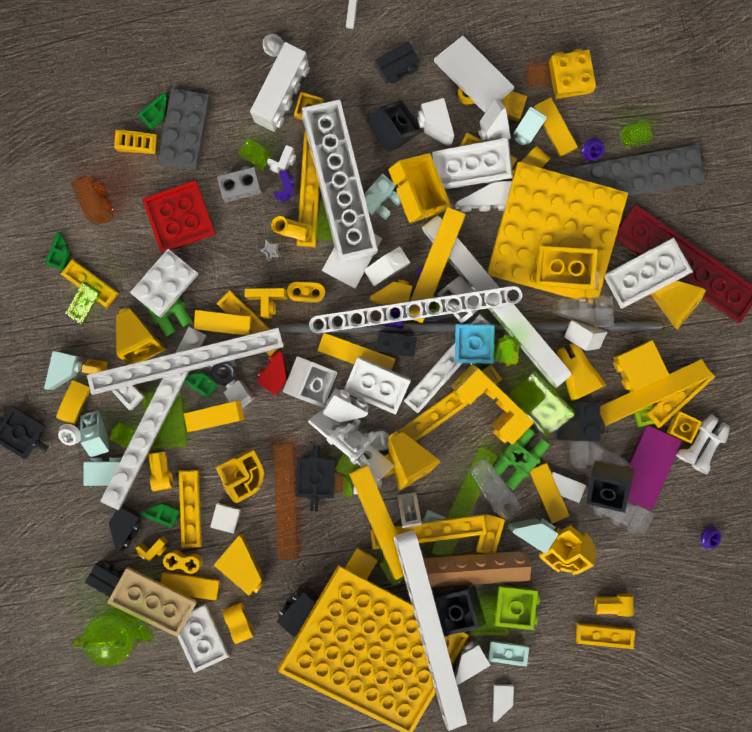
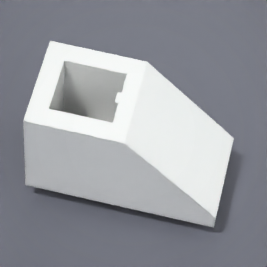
M335 388L324 406L323 414L341 423L367 416L369 406L365 401L355 399L348 392Z

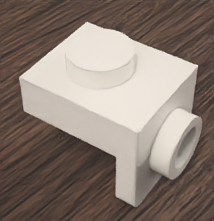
M286 145L279 163L268 159L267 164L270 166V170L276 173L288 170L289 165L292 166L296 159L294 149Z

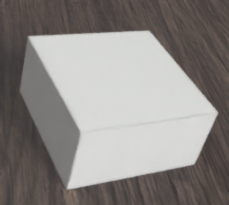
M217 503L210 528L234 534L241 508Z

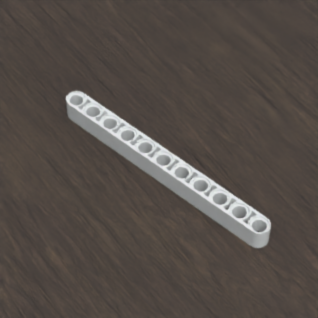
M438 215L422 227L423 232L432 243L442 222ZM457 238L448 262L473 292L499 288ZM495 292L490 293L487 297L488 302L491 304L497 303L499 300L498 294ZM514 304L488 308L555 388L571 376L569 369Z
M511 286L325 314L313 317L309 322V326L315 333H324L506 306L520 302L522 292L518 287ZM512 289L517 290L519 293V297L515 301H511L507 297L508 291ZM492 292L497 293L499 296V300L495 304L489 303L487 299L488 295ZM472 295L479 298V304L476 307L468 304V298ZM452 298L459 301V307L456 310H452L448 305L449 300ZM433 301L438 302L440 305V309L436 313L431 312L429 309V305ZM413 304L420 307L418 315H412L410 312V307ZM394 307L399 308L401 311L399 318H394L391 315V310ZM374 310H378L381 313L379 321H375L372 318ZM355 313H359L362 316L360 324H356L353 321ZM336 316H340L343 320V324L340 327L334 323ZM317 319H321L324 323V327L321 330L315 325Z
M412 529L395 535L394 542L442 717L447 730L450 731L466 725L467 721L419 542Z

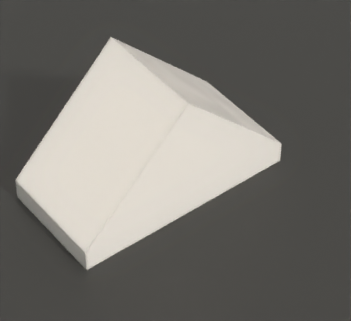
M571 319L564 337L588 351L600 349L607 331Z
M416 492L397 495L402 527L422 525Z

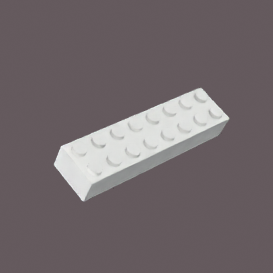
M336 100L302 108V117L338 262L341 263L375 255L378 249L341 101Z

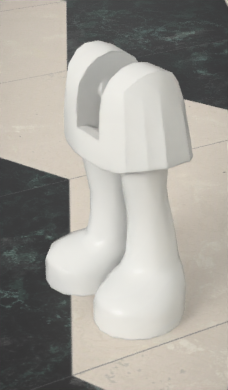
M713 414L702 421L699 427L700 432L689 449H680L676 454L678 458L692 464L693 468L703 474L709 473L712 456L719 443H726L730 426L722 422L712 433L718 422V418ZM708 438H710V441H709L707 447L705 448L704 452H703L702 455L697 459V457H698V455H699V453H700V451H701L703 445L705 444L706 440H707Z

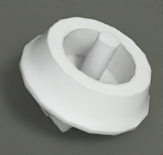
M276 34L266 35L263 39L265 53L272 57L278 56L284 41Z
M64 424L60 427L58 436L61 442L66 445H74L81 441L80 430L71 424Z

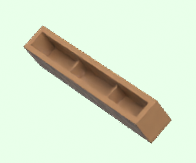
M528 551L423 558L431 588L530 581L531 563Z

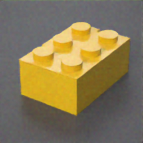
M430 153L400 160L388 169L394 185H398L396 190L409 223L439 215L447 207H451Z

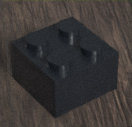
M595 460L590 476L586 504L625 513L635 469Z
M308 585L304 588L300 586L294 592L291 598L292 601H286L281 606L280 611L277 613L279 615L277 622L292 637H295L320 596Z

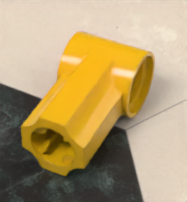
M282 216L275 217L271 223L273 231L282 236H288L305 242L311 238V225L286 219ZM285 223L284 229L281 230V225Z
M166 451L148 454L152 491L173 488V477L168 468Z
M626 593L616 594V596H595V613L616 614L625 617L633 616L634 597L632 594Z

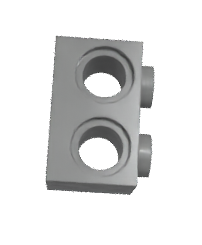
M245 166L237 172L226 171L217 177L222 199L225 203L262 193L257 171L254 167ZM252 177L253 182L249 185H245V178ZM228 182H234L235 185L232 189L227 190L225 188Z

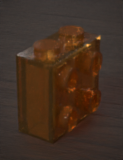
M86 175L78 177L75 182L71 183L86 220L99 226L115 219L113 212H115L114 207L106 199L107 191L103 184L100 185L98 180H94Z

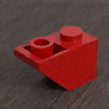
M281 351L273 352L268 359L270 363L267 368H262L256 376L259 378L256 382L275 396L288 380L284 353Z

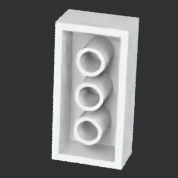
M286 42L284 43L250 110L255 123L273 132L276 131L277 127L280 128L284 121L283 115L285 111L290 110L293 103L291 99L294 94H298L301 88L300 81L303 77L307 76L310 69L306 52Z

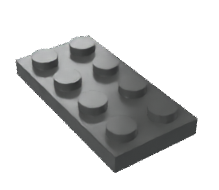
M171 88L158 160L159 164L197 171L210 100L208 94Z

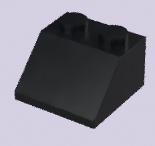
M402 100L379 107L366 120L387 152L401 147L423 132Z
M557 402V440L600 441V402Z
M475 585L433 597L444 636L479 629L486 624Z

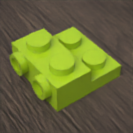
M498 586L494 625L534 630V624L537 625L538 622L536 605L540 603L538 591L535 588Z

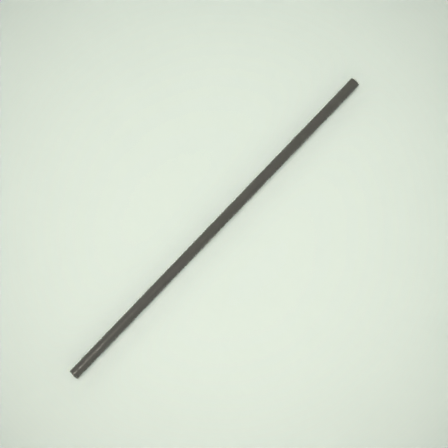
M661 321L581 322L606 331H661L662 329ZM463 322L462 324H471L472 322ZM489 322L491 325H495V332H507L499 322ZM529 322L536 331H566L570 322ZM309 323L279 324L280 333H315L310 329ZM315 323L316 327L320 330L324 327V323ZM335 323V325L338 326V327L342 326V324H343V323ZM404 323L403 329L378 324L324 333L456 332V324L461 323Z

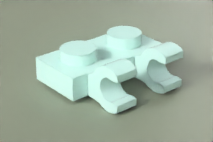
M383 173L365 192L364 197L368 213L373 215L377 212L386 220L391 214L387 208L382 206L384 201L389 198L399 206L401 200L398 193L394 191L397 185H394Z

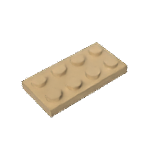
M126 567L107 603L178 637L197 601Z

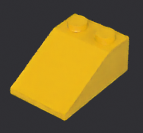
M539 246L535 285L598 291L602 252L598 249Z

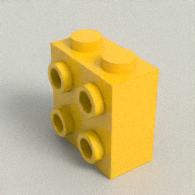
M576 49L572 53L564 54V52H558L551 56L548 64L555 99L589 94L594 91L596 83L590 50Z
M653 340L642 343L613 357L615 360L613 365L616 371L621 373L623 377L622 384L629 392H636L669 376Z

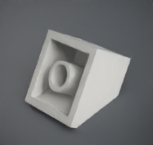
M444 98L421 104V109L418 111L419 116L417 117L419 127L423 128L424 133L446 146H451L454 132Z
M297 356L283 392L324 408L338 372Z

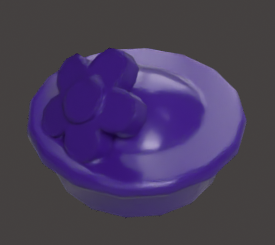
M598 138L587 140L582 148V155L588 161L597 160L604 153V145Z
M710 526L704 533H701V544L705 549H714L719 545L721 533L716 527Z

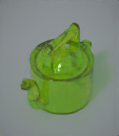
M111 608L105 610L91 621L84 633L73 639L72 644L76 648L83 645V652L86 653L91 661L100 666L108 667L123 662L138 646L140 640L150 642L154 636L148 626L140 625L137 617L118 608Z

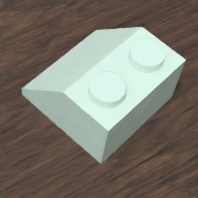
M533 518L509 523L507 526L514 534L545 554L558 536V533L554 531L556 527L543 518L541 521Z

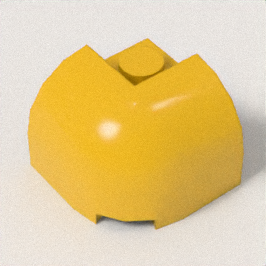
M252 449L230 457L231 459L215 467L223 482L224 489L235 503L256 493L263 482L264 470L255 451Z
M571 525L562 530L559 527L554 531L558 533L555 541L546 554L542 551L539 553V557L557 572L560 570L572 572L573 575L593 567L596 559V549L591 537L586 532L580 534Z

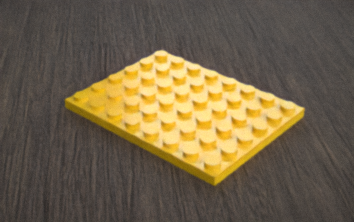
M338 565L279 664L278 672L401 732H413L436 691L412 604ZM466 632L444 636L451 665L469 637Z

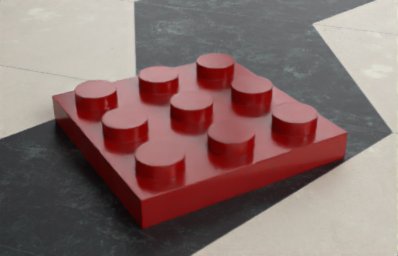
M196 180L142 199L162 254L167 249L172 251L216 235Z

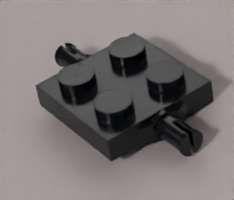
M11 406L7 415L3 418L0 417V445L23 459H27L35 447L45 453L49 446L41 442L40 438L47 426L17 407Z
M313 445L312 457L297 458L295 497L311 499L310 511H318V500L334 498L336 459L320 457L321 445H317V453L316 445Z

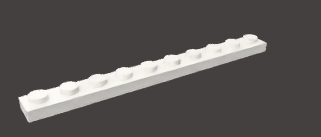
M188 327L176 353L202 347L207 336ZM189 371L163 377L100 502L120 510Z
M279 328L90 374L87 375L91 394L95 395L283 348Z

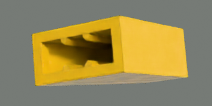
M241 533L214 566L245 593L250 595L253 591L257 593L262 587L263 583L261 581L264 576L245 535Z

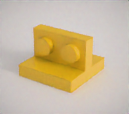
M284 288L245 289V297L247 299L261 300V317L265 319H273V314H276V303L273 300H288V294Z

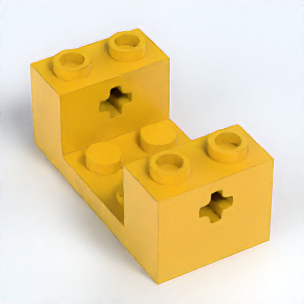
M472 364L450 386L454 390L452 394L462 403L466 401L471 405L482 392L493 400L497 399L495 403L504 412L491 426L495 429L493 433L504 443L508 441L513 445L534 423L479 368Z

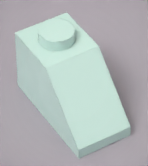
M530 107L513 134L515 141L520 145L529 146L547 117Z
M53 351L44 389L54 390L77 376L82 367L81 357Z

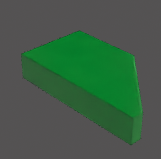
M163 92L137 114L150 130H153L166 119V93Z
M57 232L45 265L63 271L68 264L71 252L62 233Z
M204 372L187 375L184 383L207 399L210 398L219 385Z
M163 502L140 512V515L174 528L180 509Z

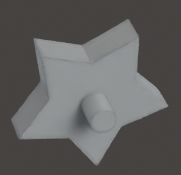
M266 239L265 247L260 251L266 254L267 260L271 261L273 257H281L278 251L279 243H272L269 239Z

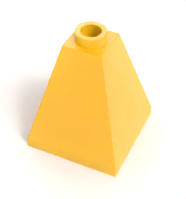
M675 281L655 291L651 296L674 328L678 330L702 301L706 290Z
M124 308L119 311V314L116 315L117 356L130 365L145 361L166 350L165 346L131 309Z
M394 432L388 437L387 447L391 463L395 465L393 472L399 491L424 477L441 463L438 458L403 432L400 434Z

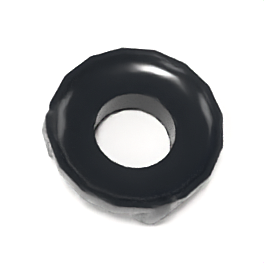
M223 362L213 365L210 374L216 384L225 386L234 380L236 370L229 362ZM226 368L229 371V375L227 377L219 376L218 369Z

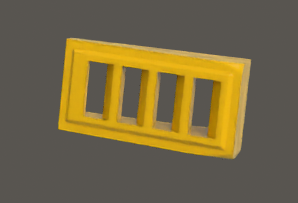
M127 130L115 131L114 148L118 152L156 154V134ZM131 138H133V146H130ZM139 138H142L141 147H138ZM146 139H150L149 148H146Z

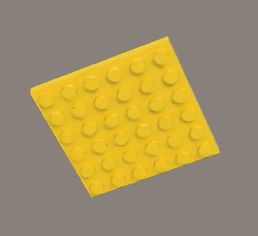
M517 162L487 273L491 277L597 305L628 192ZM539 246L600 250L602 258L598 291L535 285Z

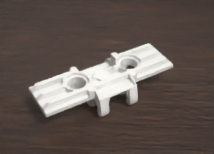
M323 408L309 419L308 422L327 438L328 443L337 446L351 458L350 461L354 465L358 464L360 467L368 465L375 480L379 481L395 466L371 446L377 436L376 433L372 431L368 437H365L358 431L359 424L361 423L358 418L354 419L352 424L348 423L346 425L344 422L339 423L324 415ZM363 453L368 454L370 459H366Z

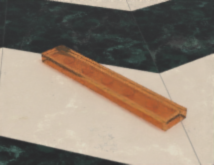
M293 444L273 445L278 561L297 560Z

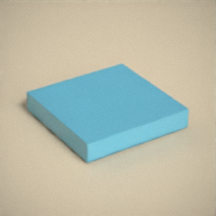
M456 324L455 363L494 364L495 325Z

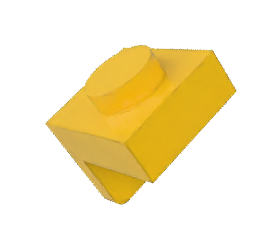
M163 536L150 549L144 543H140L136 546V550L142 559L150 561L156 555H162L167 549L165 545L169 541Z

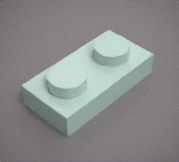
M490 640L488 661L527 667L529 646Z

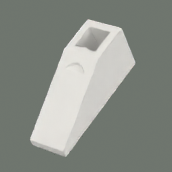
M512 181L493 182L457 201L455 209H460V212H470L474 208H479V211H490L491 208H498V211H504Z

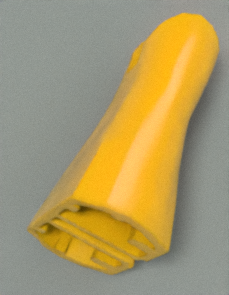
M573 342L568 344L573 356L572 359H570L564 347L556 350L559 359L571 372V376L566 380L571 401L606 386L604 380L579 346Z

